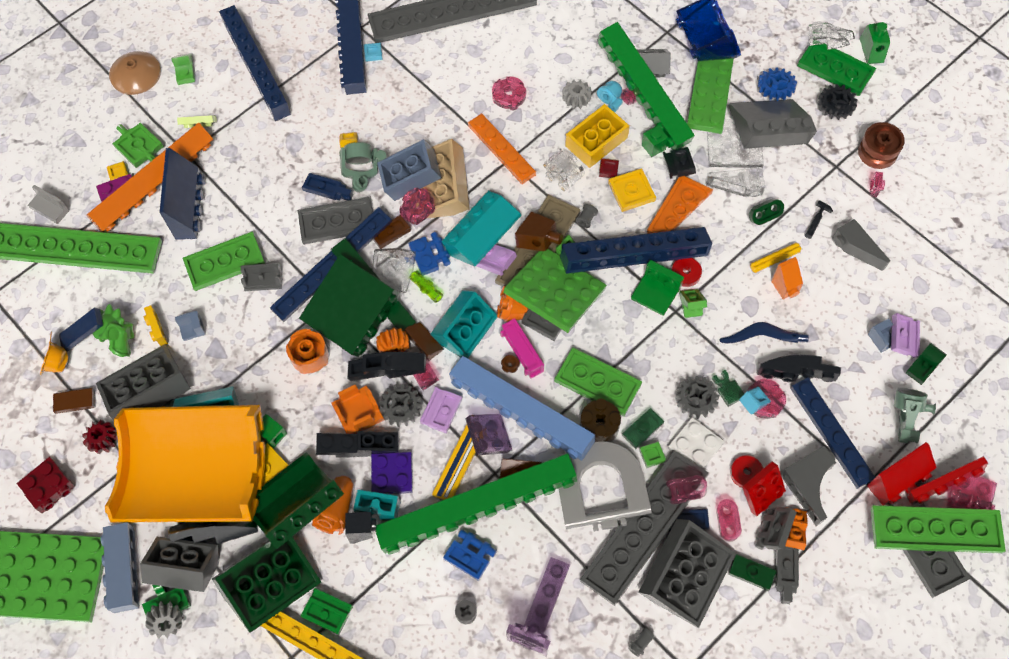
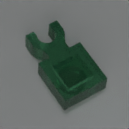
M724 370L721 373L724 377L723 380H720L717 375H714L712 380L716 385L720 386L717 392L726 405L730 407L739 402L745 393L736 380L730 382L729 375Z

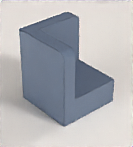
M197 311L175 317L183 341L206 335L202 318Z
M889 318L873 326L868 333V336L881 353L891 348V333L889 330L894 324Z

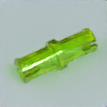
M418 270L410 275V280L420 288L419 290L423 294L428 295L434 303L442 299L443 293L435 288L433 282L427 280Z

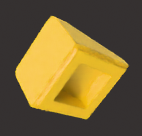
M357 132L342 133L339 136L340 149L347 144L358 142Z

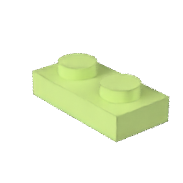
M216 115L178 117L177 122L178 125H184V128H192L197 123H200L203 127L212 126V123H217Z

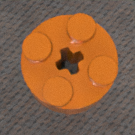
M302 329L292 334L286 345V352L296 370L302 374L315 373L328 364V348L320 333L311 331V329Z

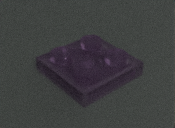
M501 414L469 415L465 418L476 455L504 454L512 451Z

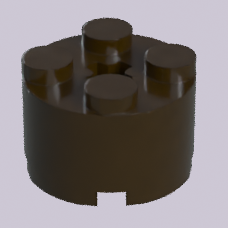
M601 398L588 403L581 413L580 426L595 434V442H612L618 435L621 415L614 404Z

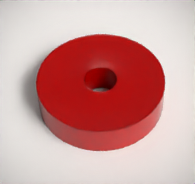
M679 259L672 266V271L684 277L683 287H691L699 282L702 275V267L695 259Z
M748 455L740 456L731 466V479L737 486L742 488L763 469V466L755 457ZM744 470H749L750 475H746L744 473Z

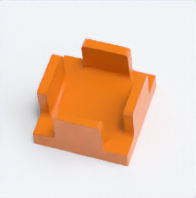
M356 384L338 392L340 398L331 403L346 434H357L358 431H364L384 421L367 385L360 389L357 388Z

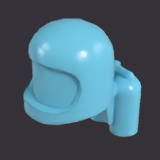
M608 81L605 86H601L597 90V96L601 101L608 104V107L613 112H616L622 105L623 101L619 98L622 94V87L618 82Z

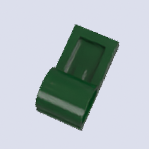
M930 343L906 371V374L922 385L947 354Z

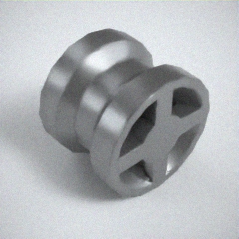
M463 600L456 605L455 615L457 620L461 624L467 625L473 623L476 619V607L471 601Z

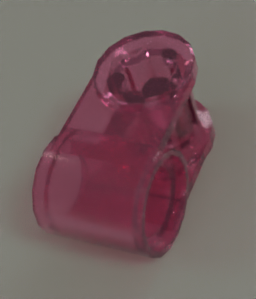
M700 475L676 478L666 482L667 487L670 489L671 504L701 499L707 494V481ZM694 484H701L703 489L696 491L692 487Z

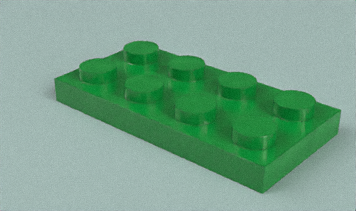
M816 39L811 42L797 65L835 85L838 84L839 87L845 85L846 90L851 88V93H856L857 96L862 94L877 69Z

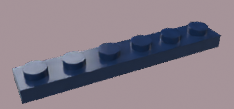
M806 378L792 385L791 391L856 489L872 482L875 479L874 474L810 379Z

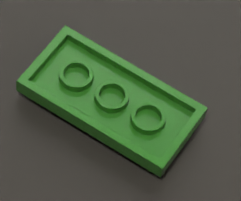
M253 231L182 258L194 291L242 274V265L265 264Z
M575 348L571 349L554 382L592 401L601 398L614 404L619 410L620 415L624 417L642 385V381Z

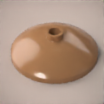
M134 51L122 55L112 64L109 71V79L113 87L117 91L128 95H136L148 91L158 82L161 75V67L158 60L150 53L143 51Z

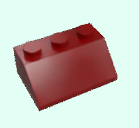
M925 442L878 474L867 486L883 506L888 502L893 505L902 498L900 494L904 491L909 494L911 490L917 488L916 483L920 480L922 483H925L933 477L931 473L937 467L930 445Z

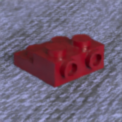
M48 457L16 483L25 494L24 496L40 513L50 510L59 499L66 497L75 487L51 457Z

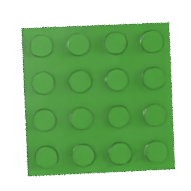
M547 249L546 251H539L508 283L503 293L569 333L605 291L607 285L585 271L566 274L560 256Z

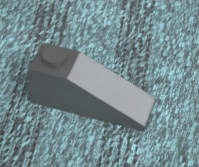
M855 219L838 228L833 236L835 244L845 253L881 271L885 270L891 261Z

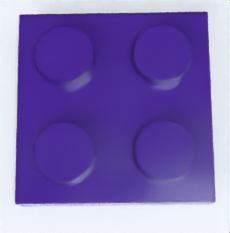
M412 452L371 454V492L382 494L413 493Z

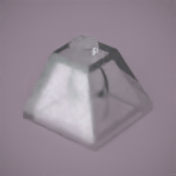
M401 248L375 249L372 270L382 282L398 292L406 293L414 270L416 252Z

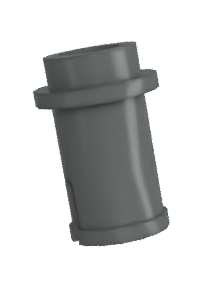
M643 628L634 642L631 641L629 643L630 647L628 649L637 657L640 654L643 655L644 649L655 638L654 634L647 628Z

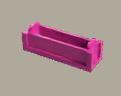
M514 318L501 325L503 330L500 332V336L505 337L525 369L524 375H529L530 379L543 373L544 364L516 319Z

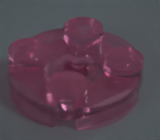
M511 76L503 80H497L492 87L493 103L504 109L517 110L526 99L524 83L520 79ZM512 91V94L507 95L505 92Z
M413 188L404 195L402 199L404 202L402 207L400 206L399 208L403 219L413 225H418L435 211L434 198L424 188Z
M769 379L758 380L749 386L747 391L759 386L771 402L754 413V415L763 419L776 418L785 407L786 394L775 381Z

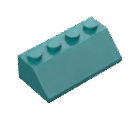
M488 191L442 240V243L451 257L475 267L522 215L501 195Z

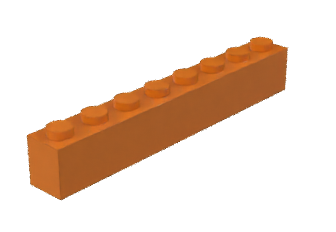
M197 123L168 148H171L192 162L198 157L197 152L201 149L204 152L211 146L210 142L213 138L200 123ZM166 149L86 214L101 232L111 230L116 225L114 221L118 218L124 219L130 214L128 210L132 206L137 208L144 202L142 200L144 196L148 195L150 197L157 191L156 186L160 183L162 184Z

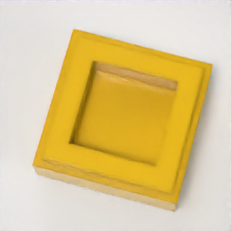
M124 161L106 167L110 181L128 175Z

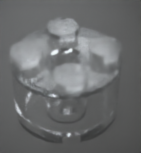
M565 148L557 150L543 164L547 170L545 174L551 181L556 180L558 187L564 192L585 175V171L582 165L578 167L576 164L577 158Z

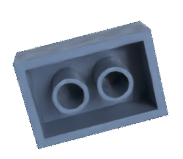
M424 139L377 163L383 190L394 201L441 179L435 151Z

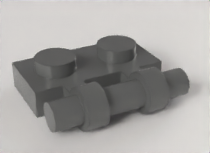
M769 508L767 514L763 516V525L761 531L757 533L755 547L761 550L764 547L773 550H784L796 511L792 508H775V510Z

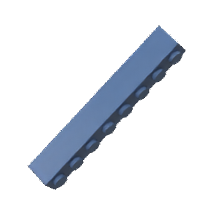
M464 356L461 357L449 373L453 386L458 389L463 388L474 399H481L487 407L491 409L493 407L496 408L505 418L514 419L520 427L524 429L527 427L532 430L536 437L547 439L554 448L565 450L566 454L573 459L578 458L582 461L595 443V434Z

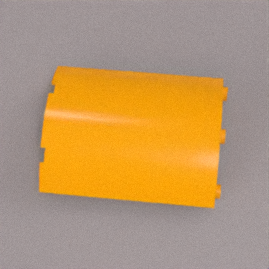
M260 405L122 408L114 418L119 448V458L116 466L117 475L112 493L105 505V512L109 517L110 523L238 522L253 520L259 500L256 499L257 490H262L265 466V441L261 442L260 430H264Z

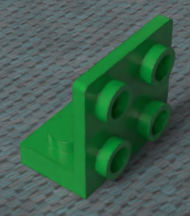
M650 260L647 264L645 275L632 294L631 300L664 316L681 289L684 277Z

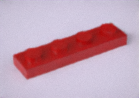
M984 456L911 490L907 499L911 505L917 502L922 504L928 501L930 496L934 494L941 495L947 492L948 488L953 485L958 487L972 476L977 478L983 475L988 462Z

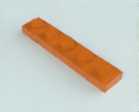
M482 113L468 122V127L522 185L536 176V171Z

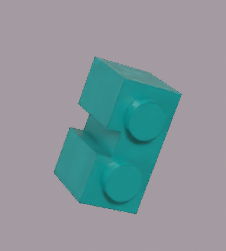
M357 490L353 510L355 513L371 512L372 516L373 514H378L380 520L389 521L398 517L401 502L398 496Z

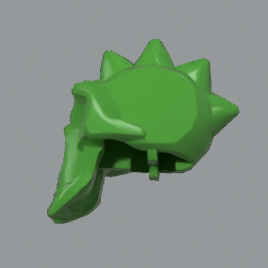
M108 304L105 311L100 309L103 326L92 334L100 342L109 340V350L119 357H130L131 350L128 339L134 338V324L126 322L121 317V310L119 308L114 310L112 305Z

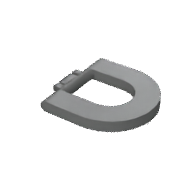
M595 442L582 461L578 458L573 459L570 457L577 474V482H574L575 484L569 488H558L566 529L593 525V531L595 532L599 531L598 524H601L602 530L617 528L618 520L621 521V526H627L625 518L652 513L642 468L636 457L626 448L611 442ZM597 465H607L614 468L622 478L628 507L585 515L580 490V481L583 474L589 468Z

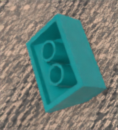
M462 291L430 335L447 350L459 357L464 356L468 359L497 319V314L475 291Z
M234 386L177 398L174 401L173 407L239 405Z

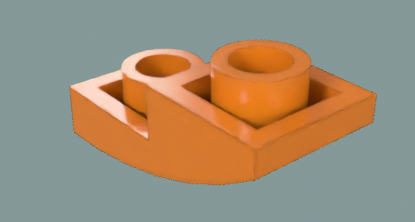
M794 508L793 510L796 511V515L785 546L805 550L807 544L806 528L808 525L807 511Z

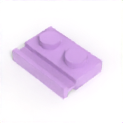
M495 244L476 266L502 276L503 271L509 268L517 255L515 251Z
M899 313L892 315V323L894 325L892 326L891 350L906 356L911 355L912 358L920 356V321H914L913 318Z
M435 387L420 419V424H425L430 428L447 434L462 401V396Z

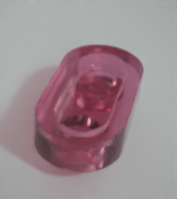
M724 499L719 502L716 508L719 532L724 540L732 542L737 540L742 532L739 511L734 501ZM723 509H728L730 514H725ZM726 529H732L733 534H728Z

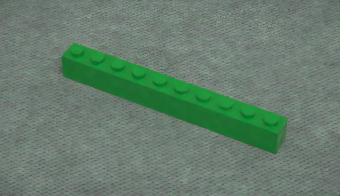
M565 454L377 525L375 532L380 548L384 554L388 553L390 555L399 552L400 548L404 546H416L420 543V540L426 538L428 540L434 539L439 536V533L444 531L453 532L459 528L458 526L465 523L466 525L476 523L481 517L486 516V518L495 516L497 511L502 509L511 510L518 503L532 502L537 496L542 494L544 496L551 495L555 492V489L561 487L564 489L569 488L575 484L574 482H577V474L569 455Z

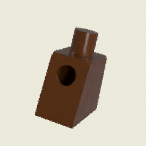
M530 212L515 232L516 247L546 251L551 243L560 245L563 241V234L557 232L554 220Z

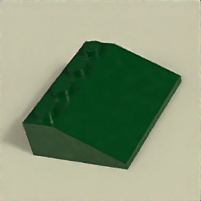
M293 537L278 549L268 540L212 578L225 601L249 633L321 583V580Z

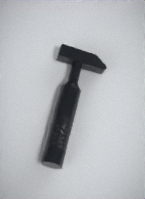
M820 200L816 206L821 209L819 213L815 214L805 234V237L808 239L813 237L823 217V211L833 212L831 206Z

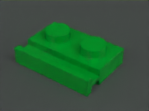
M314 588V592L300 617L340 635L353 606Z

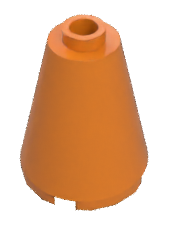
M344 475L337 476L334 479L344 495L312 520L311 525L328 534L339 531L338 535H341L345 530V513H349L354 484L349 477Z

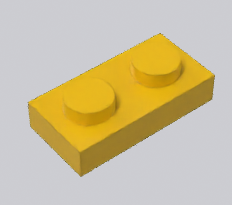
M151 305L145 307L146 315L143 317L147 326H151L152 331H149L153 342L157 341L160 346L167 345L168 342L156 311Z

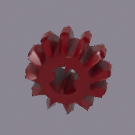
M100 419L98 424L92 421V427H85L88 432L82 434V437L85 439L83 444L90 452L95 451L97 454H101L104 450L109 453L108 448L110 446L115 447L113 441L118 440V436H116L117 430L110 422Z

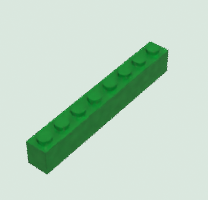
M616 22L601 30L598 37L599 46L605 49L609 61L615 64L618 74L625 79L628 89L633 91L638 104L644 107L647 117L650 120L652 119L655 126L659 125L668 136L667 147L675 150L691 143L695 136L620 24Z

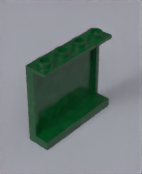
M340 254L299 319L351 355L359 357L366 351L370 339L374 338L377 334V328L380 323L384 322L388 317V311L391 306L397 303L400 292L394 290Z
M305 452L262 486V490H257L256 499L259 500L253 520L273 546L278 549L343 496L344 493L333 479L331 480L313 461L310 455Z

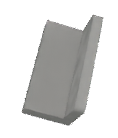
M33 185L32 189L37 195L28 204L29 208L59 224L69 212L68 208L61 199Z

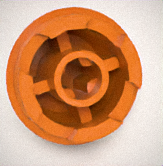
M503 286L500 296H502L500 305L497 306V317L504 320V322H509L514 318L516 321L522 320L528 308L503 293L506 287Z

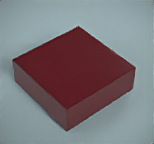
M601 158L599 177H617L619 160Z

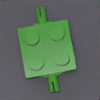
M141 123L128 130L122 124H119L116 129L122 135L112 143L135 168L146 160L151 162L156 158L154 154L164 147Z

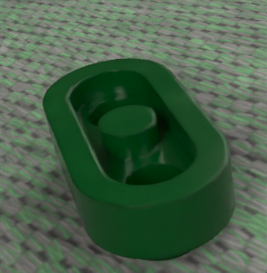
M772 198L756 205L750 210L749 219L757 225L765 224L783 214L784 203L781 200Z

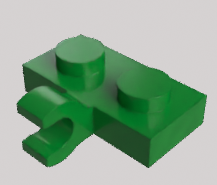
M152 585L158 597L142 604L145 615L148 611H151L152 605L158 607L161 601L164 605L171 601L172 606L178 605L180 611L191 606L185 589L175 588L167 592L165 586Z

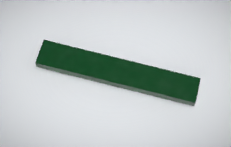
M346 238L330 249L336 258L341 254L379 279ZM399 301L389 309L387 318L396 329L401 328L402 331H405V328L416 324V321Z

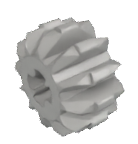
M573 79L572 83L567 82L566 87L563 88V101L566 102L567 106L572 105L573 109L575 107L581 109L582 105L587 106L591 100V87H588L587 82L582 83L581 79L579 82Z
M161 601L158 607L152 605L151 611L147 612L145 626L149 629L150 635L156 634L158 639L165 635L168 639L170 633L176 635L177 629L182 627L183 613L178 605L172 606L171 601L167 605H164Z

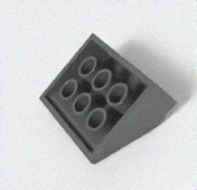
M793 99L729 103L728 105L744 149L808 144L817 132L812 117Z
M166 344L96 383L106 410L113 421L122 408L160 407L191 389Z
M676 519L638 593L654 604L699 628L736 553L690 520Z

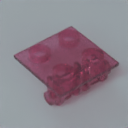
M972 476L958 487L955 485L951 486L947 506L959 509L995 510V504L992 503L997 483L982 477L974 478Z

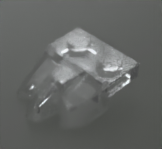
M817 21L808 24L809 46L827 43L828 49L849 46V41L855 39L852 30L844 29L828 22Z

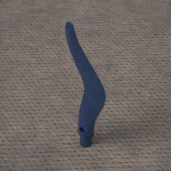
M757 322L732 336L720 338L719 340L721 343L730 344L764 335L782 341L798 343V341L808 342L809 335L786 331L766 322Z

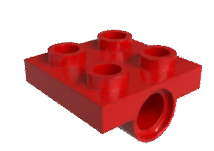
M773 461L742 486L750 511L755 516L765 511L769 505L786 492L779 467Z

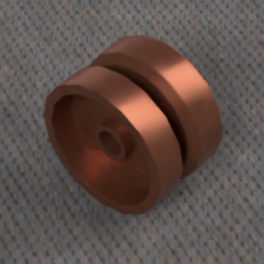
M888 122L872 124L867 128L858 147V155L862 162L874 169L888 168L895 163L905 144L904 135L898 127Z

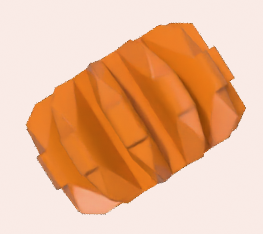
M401 328L386 329L385 332H380V335L376 337L379 353L406 352L409 349L408 335Z

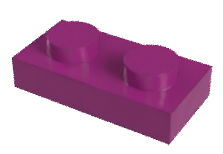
M128 174L97 185L96 188L101 202L128 181L132 175Z

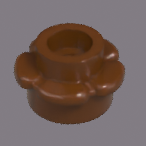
M507 355L501 360L502 370L506 373H515L520 366V361L514 355Z

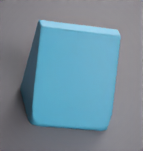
M759 386L747 391L740 398V402L751 415L771 402Z

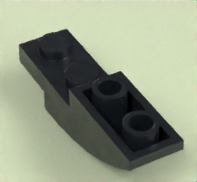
M416 352L364 354L362 359L348 361L347 379L357 381L387 376L391 379L426 373L425 353Z
M789 355L761 363L757 370V375H761L766 379H782L784 382H796L799 375L809 379H822L824 382H836L841 374V367L821 364L822 356Z
M358 431L357 434H316V455H336V458H350L398 452V432Z

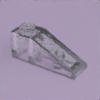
M762 167L708 172L705 180L706 186L743 197L763 195L766 186Z

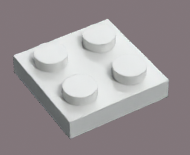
M692 417L668 446V450L672 453L675 450L704 469L725 441Z

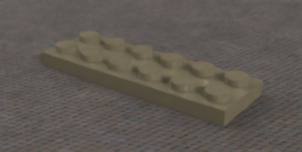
M548 194L537 214L554 220L557 232L562 233L564 239L575 223L577 216H579L581 209ZM551 243L548 249L556 253V247L559 244ZM515 247L513 251H515L517 257L509 268L503 271L502 276H497L495 283L502 287L507 286L539 251Z

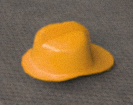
M52 331L40 375L44 371L63 372L68 361L67 351L51 342Z

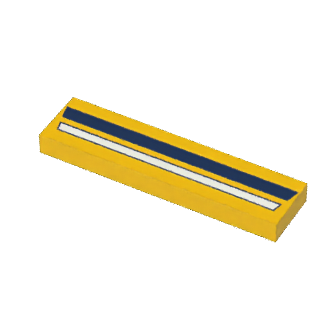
M468 424L466 425L432 493L433 497L445 500L455 496L485 435L484 431Z

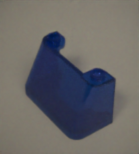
M698 0L676 11L678 15L676 22L679 28L683 27L692 47L690 53L693 60L696 58L698 61L723 60L742 56L735 34L729 28L717 0Z

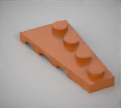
M679 177L648 227L647 233L674 231L712 194L713 189L688 177Z

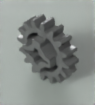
M695 376L694 380L688 377L687 383L682 381L681 387L677 388L676 392L678 394L675 397V400L679 401L677 407L683 406L682 413L689 412L690 418L693 414L696 415L697 419L700 418L701 414L706 418L708 412L712 414L715 410L714 407L717 408L719 402L716 400L719 399L720 395L715 394L718 388L711 387L712 381L706 383V377L702 380H699L698 376ZM688 389L689 394H687V396L685 397V391ZM710 398V403L706 405V400Z
M404 384L400 388L394 385V390L391 391L387 388L388 394L381 395L384 401H379V405L382 407L379 410L381 414H384L383 418L385 421L389 419L390 425L396 422L398 427H400L401 423L408 426L409 420L413 423L415 422L414 416L420 417L418 410H422V404H420L422 400L421 397H417V390L412 392V386L405 389ZM390 400H391V401H392V404L389 406V409H388V404H389V402H390ZM412 402H414L413 409L410 410V406L413 405Z

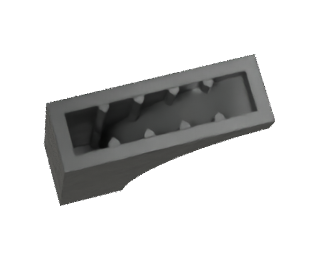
M825 446L785 468L781 473L782 479L803 509L807 511L815 526L820 525L828 518L820 500V485L825 473L837 463L834 454L827 450Z

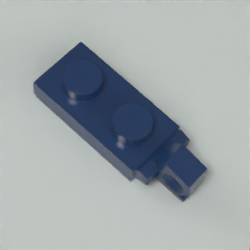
M308 173L302 186V190L333 200L340 201V199L350 201L353 197L352 190L347 189L342 182Z

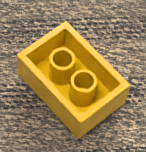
M604 104L566 134L565 147L586 166L591 168L628 138L630 125Z

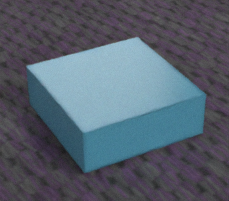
M381 43L364 44L366 62L383 60Z

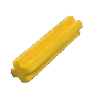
M795 242L752 262L750 268L753 273L759 272L800 253L801 246Z

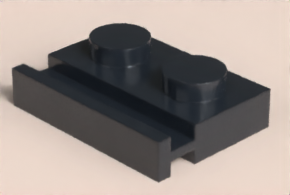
M688 147L671 150V153L663 152V159L670 179L676 175L682 177L696 174V168Z

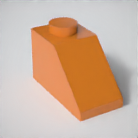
M796 257L780 263L771 282L782 299L797 296L803 285Z

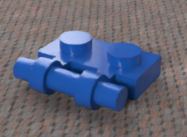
M437 232L431 234L432 241L430 242L427 241L426 237H422L408 243L421 276L439 270L437 263L443 262L444 266L451 264L449 260L450 255L444 249L442 238L439 237ZM437 249L438 255L434 256L432 250Z
M462 529L458 537L464 541L460 544L454 540L444 555L443 560L479 581L490 564L484 556L488 554L494 557L497 550L492 548L490 543L477 539L472 532L468 533ZM470 544L480 549L477 554L468 549Z

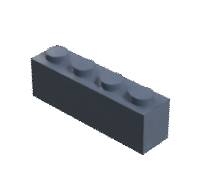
M128 522L103 527V534H101V544L104 547L102 564L105 567L103 585L106 587L104 606L112 613L139 609L134 527Z

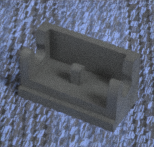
M278 263L241 266V273L243 275L241 283L245 292L282 289V271Z

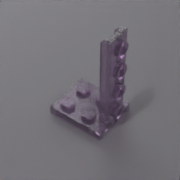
M553 557L550 558L524 626L515 623L514 626L509 624L506 631L507 641L517 643L530 651L533 650L541 653L545 657L548 656L551 641L547 640L548 636L544 633L571 564Z

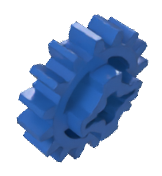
M778 67L774 71L769 68L768 72L763 71V75L759 76L758 81L759 92H764V97L770 96L769 100L776 98V101H779V98L786 100V96L791 97L792 93H795L797 85L795 75L791 76V71L786 73L784 68L780 71Z

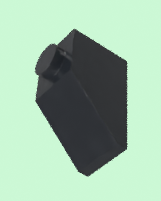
M371 512L345 513V535L350 544L373 538V531L377 530L376 518L373 519Z

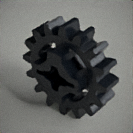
M838 84L835 87L829 85L828 89L824 88L819 95L818 105L821 106L819 110L825 111V116L829 114L830 119L834 116L837 120H840L841 116L847 119V116H852L856 110L858 101L855 98L856 93H850L851 88L846 90L845 85L839 87Z

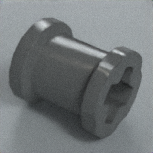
M584 204L582 213L576 218L577 224L584 228H589L591 220L598 214L597 208L591 204Z

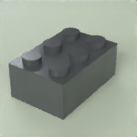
M157 536L140 563L142 583L204 592L219 565L218 545L194 543L193 541L186 540L171 542L170 538Z

